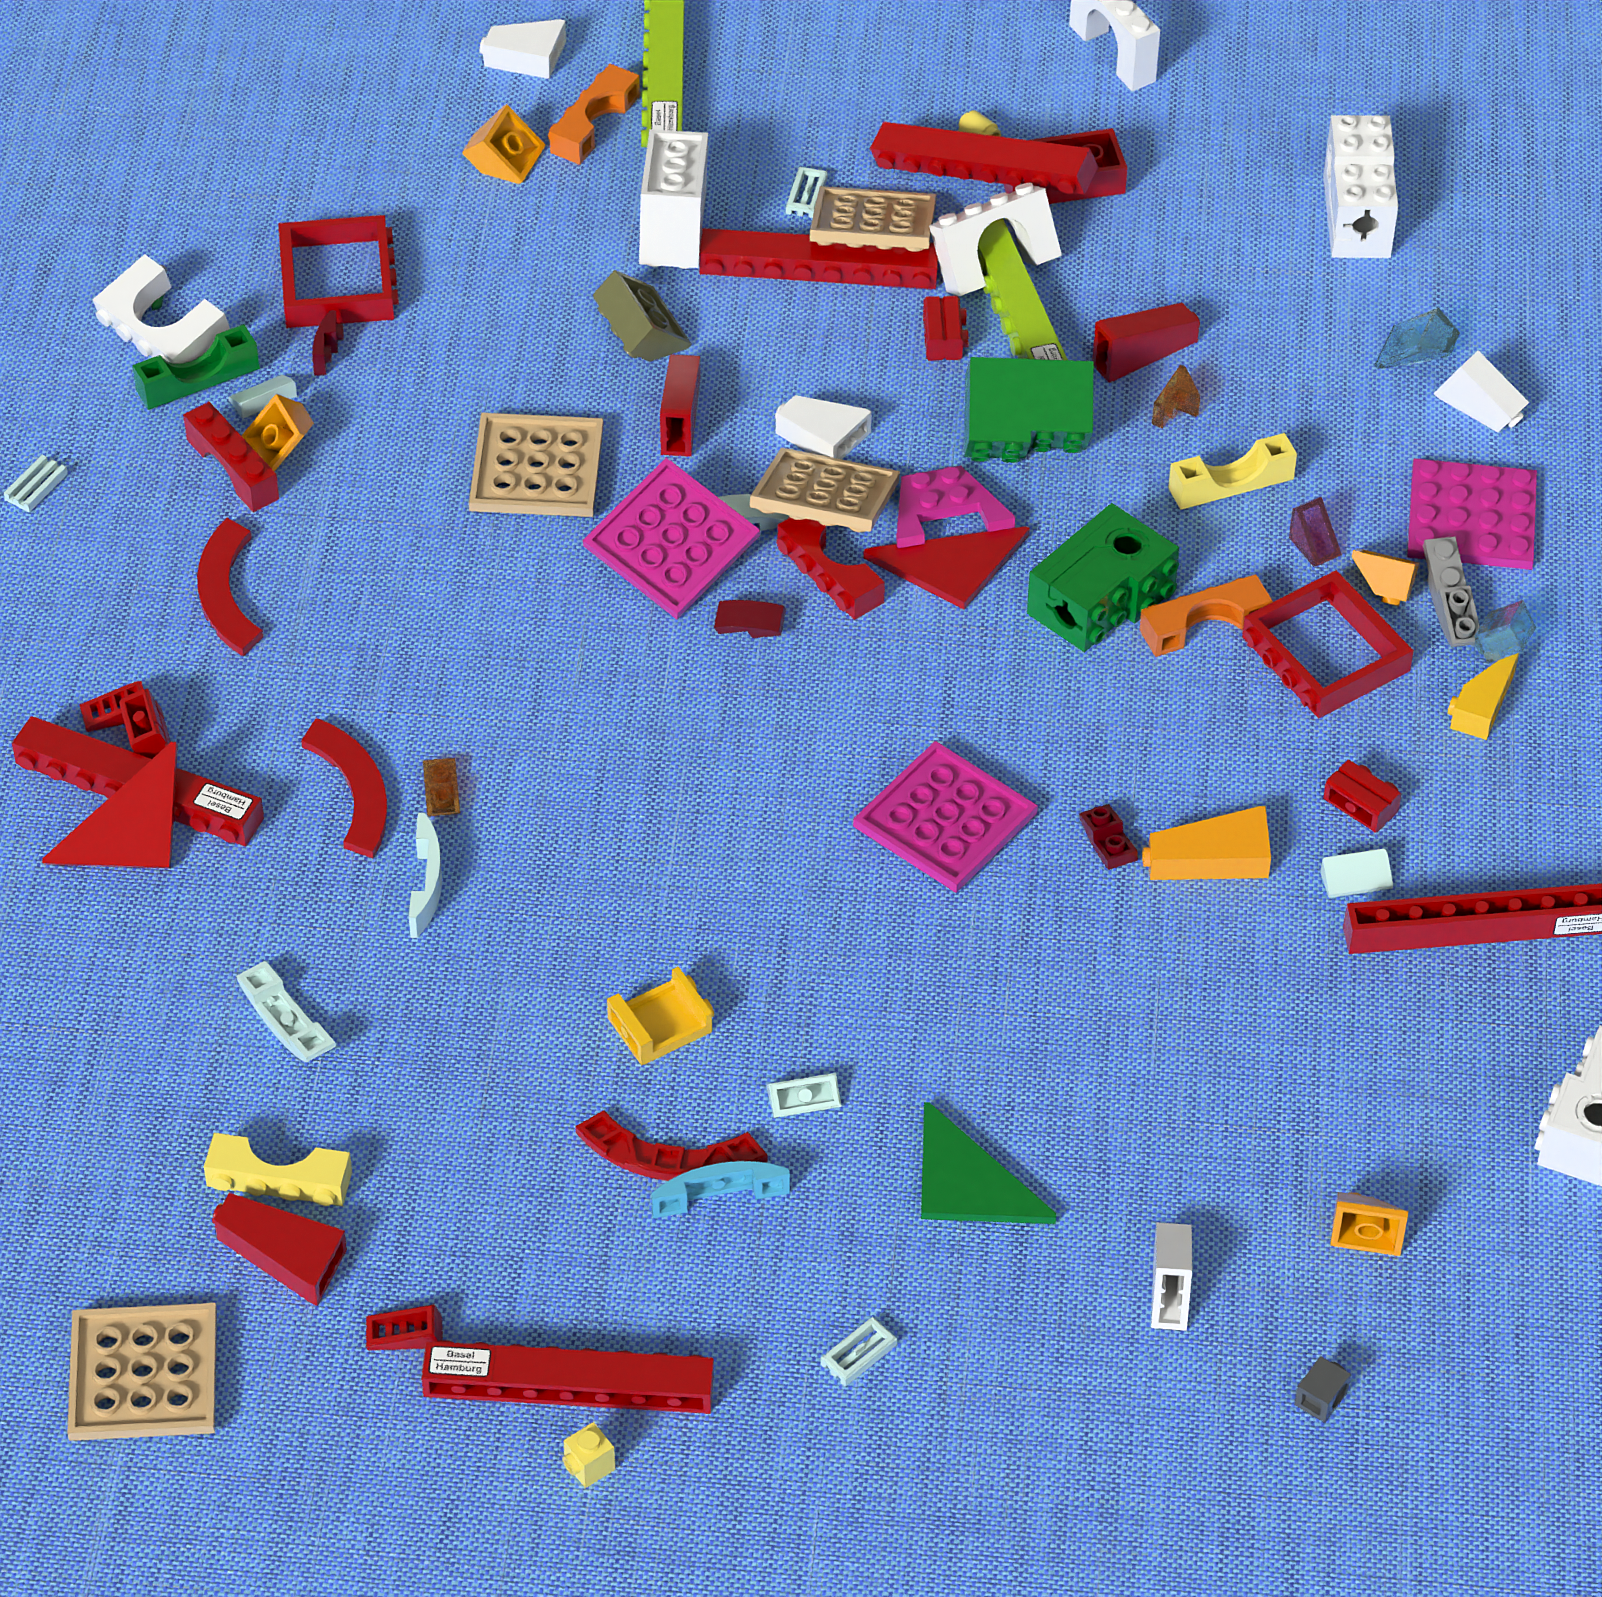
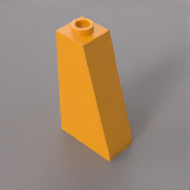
M1257 806L1150 833L1148 847H1143L1142 849L1143 867H1149L1150 880L1269 878L1271 851L1266 807Z

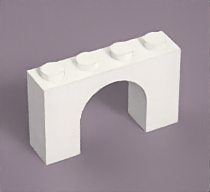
M1071 0L1069 25L1084 41L1107 33L1109 31V23L1112 26L1118 45L1116 75L1131 91L1156 82L1160 29L1132 0Z
M1024 183L1015 187L1016 191L1012 193L993 195L990 197L989 202L970 204L964 208V212L945 214L938 218V222L929 225L947 293L962 296L985 287L977 252L978 242L984 229L998 219L1005 218L1013 226L1023 262L1037 266L1062 256L1045 188L1034 186L1032 183Z
M145 254L92 299L97 309L95 315L104 326H112L124 341L128 342L130 340L145 357L161 355L166 361L174 364L188 363L199 358L211 347L216 334L230 329L225 313L206 299L172 325L152 327L142 323L141 319L147 308L171 288L165 269Z

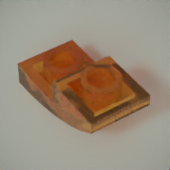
M455 758L423 760L427 816L460 814Z

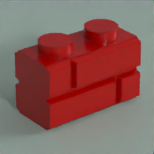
M926 296L923 300L926 359L928 361L943 360V358L946 360H960L963 348H968V329H962V326L967 324L966 308H960V298L958 296H944L943 298H940V296Z
M149 689L139 690L119 701L131 748L135 753L153 759L171 742L162 708L154 699Z
M1348 759L1339 767L1338 771H1335L1327 779L1323 799L1377 833L1385 826L1387 821L1389 822L1397 814L1402 793L1398 791L1393 783L1383 782L1372 775V772L1366 766L1357 765Z

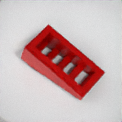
M142 682L130 683L79 704L86 732L125 724L121 708H118L120 706L119 701L130 694L142 690ZM111 708V712L105 713L104 709ZM98 711L99 717L93 719L92 712Z
M435 1304L366 1316V1348L368 1351L425 1349L426 1341L437 1342L443 1340V1320ZM424 1324H427V1330H424ZM395 1325H399L398 1335H395ZM409 1325H414V1332H409ZM380 1326H385V1337L380 1338Z

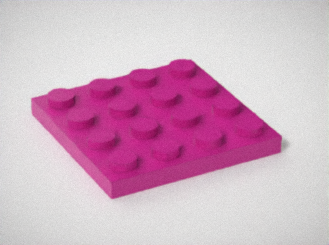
M665 458L583 539V546L671 616L678 619L760 537V530L676 464Z
M1414 458L1411 478L1407 558L1426 559L1423 550L1424 540L1456 537L1461 563L1532 570L1534 562L1537 470Z
M934 741L853 818V827L957 893L1037 814L1038 805L937 741Z

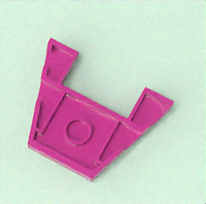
M962 466L902 476L896 546L897 548L925 544V533L920 522L979 512L987 531L992 532L1014 528L1015 516Z

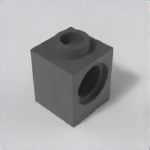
M1320 1356L1297 1386L1294 1405L1326 1423L1348 1393L1351 1374L1340 1364L1330 1362Z

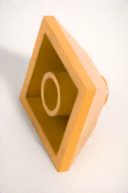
M506 104L473 134L462 154L482 174L520 184L524 181L546 144Z
M275 394L241 436L275 471L309 431L314 422L302 403Z
M1360 548L1353 550L1352 558L1374 594L1382 596L1381 602L1399 606L1400 601L1406 602L1409 600L1418 572L1419 562Z
M1338 1192L1330 1246L1400 1256L1408 1211L1374 1197L1363 1196L1355 1192Z

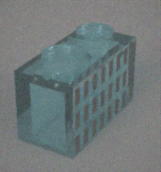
M1521 600L1490 611L1475 634V646L1478 652L1484 655L1488 664L1520 653L1527 645L1536 626L1524 601Z

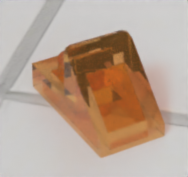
M1180 365L1154 402L1153 425L1163 428L1169 418H1175L1178 410L1195 417L1198 416L1200 395L1185 366Z

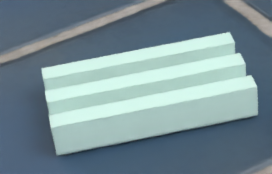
M799 167L786 205V214L792 215L793 211H797V216L809 213V218H813L819 187L826 185L828 171ZM808 175L809 178L801 202L796 203L804 176ZM819 177L811 204L807 205L815 179Z
M41 455L4 492L5 500L30 512L68 474L67 467L62 464L58 467L56 461L51 460L48 462L47 457ZM50 473H52V474L41 484V482H42ZM31 492H33L25 501H23Z
M872 1316L822 1356L821 1365L825 1369L828 1367L831 1370L830 1373L835 1378L838 1376L840 1383L846 1387L896 1347L897 1338ZM875 1330L877 1332L866 1342L861 1343L859 1346H857L853 1350V1352L849 1354L846 1358H844L841 1362H836L837 1359H839L842 1355H844L847 1351H849L852 1347H854L872 1331Z

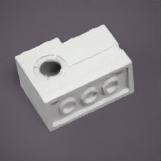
M1331 115L1323 179L1332 258H1391L1398 200L1393 166L1395 155L1390 116Z
M649 129L641 189L639 264L652 267L674 266L682 269L699 267V250L707 185L708 133Z
M1599 1025L1595 1038L1588 1036L1582 1054L1584 1057L1582 1062H1578L1574 1075L1566 1072L1562 1085L1555 1083L1549 1100L1550 1106L1548 1110L1544 1111L1534 1149L1540 1151L1537 1165L1602 1186V1026Z

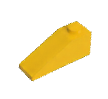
M1512 650L1464 684L1459 697H1452L1447 714L1452 715L1450 729L1487 740L1515 675L1519 651Z

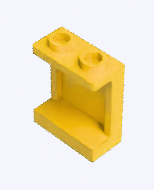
M678 966L672 969V979L669 982L627 1002L623 1000L619 993L607 998L608 1020L641 1066L712 1032L714 1010L708 999L701 998L690 975L685 976Z

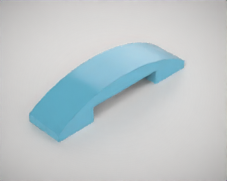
M736 1161L712 1164L688 1171L667 1181L651 1193L653 1219L687 1213V1200L753 1189L756 1200L790 1194L789 1169L764 1162Z

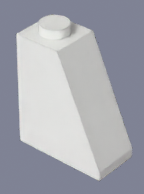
M558 19L491 26L487 37H483L480 43V54H483L484 66L550 79L566 43L565 20Z
M1479 350L1434 393L1437 398L1496 432H1499L1506 425L1512 428L1524 417L1521 410L1529 403Z
M795 395L786 404H781L775 413L776 434L808 453L843 459L871 433L872 412L865 408Z
M1156 1222L1151 1328L1187 1331L1192 1278V1225Z

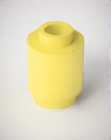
M976 110L963 114L959 120L958 131L1001 137V131L998 129L997 124Z

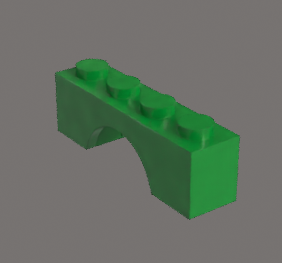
M244 324L216 334L211 347L202 356L191 362L174 364L158 355L132 365L136 391L148 410L260 369L257 343Z

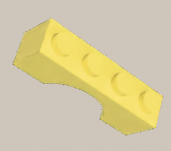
M1282 433L1256 440L1248 453L1227 465L1211 466L1204 463L1200 456L1171 463L1168 489L1178 507L1182 510L1294 479L1297 453L1286 434Z
M214 1133L205 1160L204 1172L207 1186L221 1191L235 1190L247 1192L255 1196L269 1195L282 1197L289 1201L303 1200L316 1202L323 1206H343L352 1175L350 1152L315 1148L309 1156L295 1164L285 1166L272 1165L255 1156L250 1148L248 1137Z

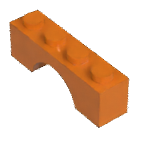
M611 63L602 73L599 72L594 82L581 92L579 99L566 109L563 117L557 123L551 126L548 132L550 153L580 165L595 148L594 126L590 122L604 114L626 113L640 97L639 75Z
M1255 574L1141 609L1139 630L1154 656L1157 657L1183 649L1187 631L1202 621L1222 620L1243 630L1245 616L1272 603L1273 600Z

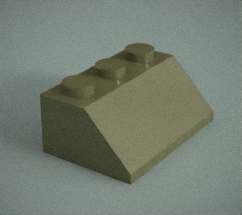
M614 270L592 295L599 305L598 311L608 319L612 325L610 327L611 331L622 340L624 351L632 358L636 359L639 357L651 362L686 350L692 345L654 286Z

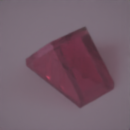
M1317 497L1292 509L1289 539L1313 567L1342 555L1322 497Z

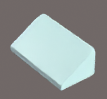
M282 374L228 398L241 418L244 419L261 412L275 394L289 399L297 397L296 384L293 379Z
M1386 849L1330 856L1322 859L1320 873L1329 898L1393 889Z
M836 1073L771 1083L766 1086L774 1118L842 1107Z

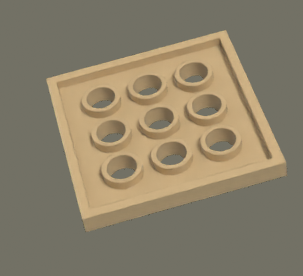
M820 186L810 228V241H816L820 245L846 243L850 247L876 245L879 249H892L893 247H905L909 251L929 249L931 238L929 225L933 224L936 194Z
M481 413L469 498V511L593 517L604 427L603 418ZM506 438H513L516 440L512 443L503 442V440ZM539 439L547 441L544 444L533 443L535 440ZM567 441L577 442L573 446L564 445ZM505 460L513 462L511 465L507 466L500 464L502 461ZM533 462H541L544 464L540 467L531 466ZM566 463L575 465L572 468L561 467L563 464ZM500 483H507L510 485L507 488L496 487ZM530 485L541 486L536 490L528 489ZM562 486H569L572 488L569 491L558 490Z
M781 447L751 494L749 507L756 508L766 514L781 513L789 515L790 518L796 520L810 519L819 521V523L825 526L840 525L849 527L855 532H871L899 483L900 471Z
M216 1303L72 1310L67 1430L69 1441L215 1433ZM182 1333L189 1336V1339L182 1344H175L170 1341L176 1334ZM143 1335L153 1338V1341L145 1346H139L134 1343L138 1337ZM106 1337L117 1339L116 1344L112 1347L104 1348L98 1345ZM177 1364H184L189 1367L185 1373L180 1375L170 1372V1369ZM140 1366H149L153 1369L147 1376L140 1377L134 1374V1371ZM104 1368L116 1370V1373L110 1378H100L97 1376L99 1371ZM176 1395H184L188 1398L180 1406H174L169 1403V1400ZM139 1397H148L152 1400L148 1406L143 1408L133 1405V1402ZM109 1398L115 1401V1404L109 1409L103 1410L96 1407L97 1403L102 1399Z

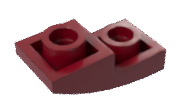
M330 310L316 331L312 346L314 376L326 375V363H332V353H338V341L344 340L343 322L337 323L336 310Z
M719 601L714 628L718 634L748 631L752 638L781 636L786 608L783 605L762 601Z
M1110 804L1079 813L1083 828L1107 870L1138 861L1137 849L1123 832V821Z

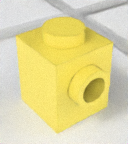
M594 1422L563 1440L564 1456L562 1461L568 1472L573 1476L575 1475L585 1488L615 1470L614 1446Z

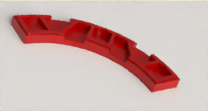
M226 518L211 535L202 552L198 566L197 587L201 608L206 620L210 622L217 636L226 645L241 656H244L263 638V630L254 625L239 610L231 594L229 577L231 567L234 565L238 554L252 539L250 530Z
M316 718L301 740L302 748L324 758L334 767H337L344 775L354 800L353 819L343 841L344 849L374 859L385 834L387 819V798L381 773L368 752L354 738L334 725Z
M605 1110L575 1126L576 1134L585 1144L606 1160L630 1172L664 1181H669L688 1171L712 1164L736 1161L768 1162L767 1153L749 1132L724 1142L707 1145V1148L685 1150L683 1146H672L657 1142L654 1145L636 1138V1134L613 1120Z

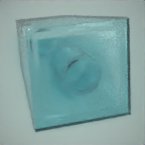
M1436 308L1394 325L1374 365L1377 369L1428 362L1438 357H1447L1455 349L1454 345L1460 332L1440 308Z

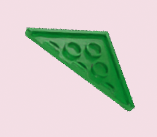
M924 1102L921 1219L1056 1224V1212L930 1102Z

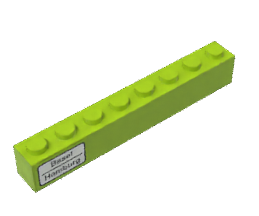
M644 0V10L649 11V13H644V30H649V32H644L643 46L644 49H649V51H643V68H648V70H643V88H648V90H642V108H647V110H642V127H647V130H641V147H647L649 129L682 131L684 0Z
M1003 218L993 221L982 232L977 252L985 281L984 292L991 296L993 312L995 315L999 314L1003 334L1008 335L1010 339V349L1013 356L1017 355L1018 359L1068 360Z

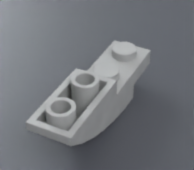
M1456 537L1424 540L1423 550L1429 571L1427 582L1439 623L1451 647L1482 644V633L1477 634L1481 632L1479 631L1481 629L1471 586L1466 585Z

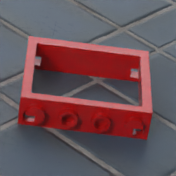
M385 215L278 223L286 328L319 326L330 310H336L337 323L343 322V324L394 320L393 305H398L399 300L398 289H391V286H397L396 268L389 267V265H395L394 247L388 248V245L393 244L392 226L386 227ZM378 241L383 293L296 300L293 261L294 247Z
M1337 570L1246 615L1244 619L1242 637L1247 642V646L1253 648L1259 654L1264 664L1274 670L1281 678L1284 686L1291 689L1300 698L1303 706H1307L1318 719L1410 672L1414 650ZM1327 600L1382 658L1323 688L1269 629Z

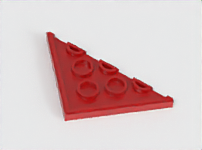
M1024 526L992 532L925 540V544L897 548L896 544L870 547L863 551V558L965 609L1029 537L1030 528Z
M170 742L44 856L42 864L171 869L178 743Z

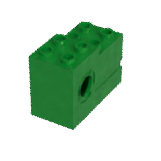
M970 357L965 374L964 457H971V460L975 462H986L990 458H1002L1003 462L1017 463L1020 462V458H1026L1029 448H1033V451L1049 452L1051 448L1063 449L1066 453H1079L1082 449L1086 450L1093 434L1094 361Z
M1111 503L1029 572L1027 614L1085 653L1094 644L1098 645L1112 628L1119 627L1125 618L1135 624L1141 619V609L1159 604L1164 598L1168 599L1173 595L1177 588L1176 576L1179 568L1178 557L1180 547Z

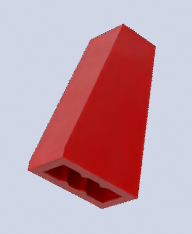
M1183 303L1099 320L1095 322L1092 357L1094 368L1108 383H1111L1198 342L1200 320L1196 313L1191 312Z
M670 354L660 407L661 455L687 457L692 455L701 377L700 356Z
M230 1192L223 1204H218L213 1213L212 1223L215 1224L217 1240L311 1304L318 1306L347 1251L344 1230Z

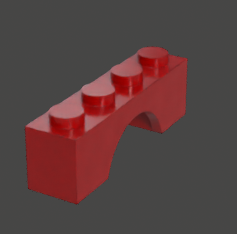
M210 401L183 414L187 441L203 458L212 454L220 461L233 483L236 494L253 513L279 499L277 474Z
M788 518L778 524L776 543L780 552L783 555H788L803 574H807L812 578L819 590L823 593L826 592L841 611H846L856 620L884 603L885 582L866 563L859 565L839 564L829 559L823 553V550L826 548L825 525L815 520H796Z

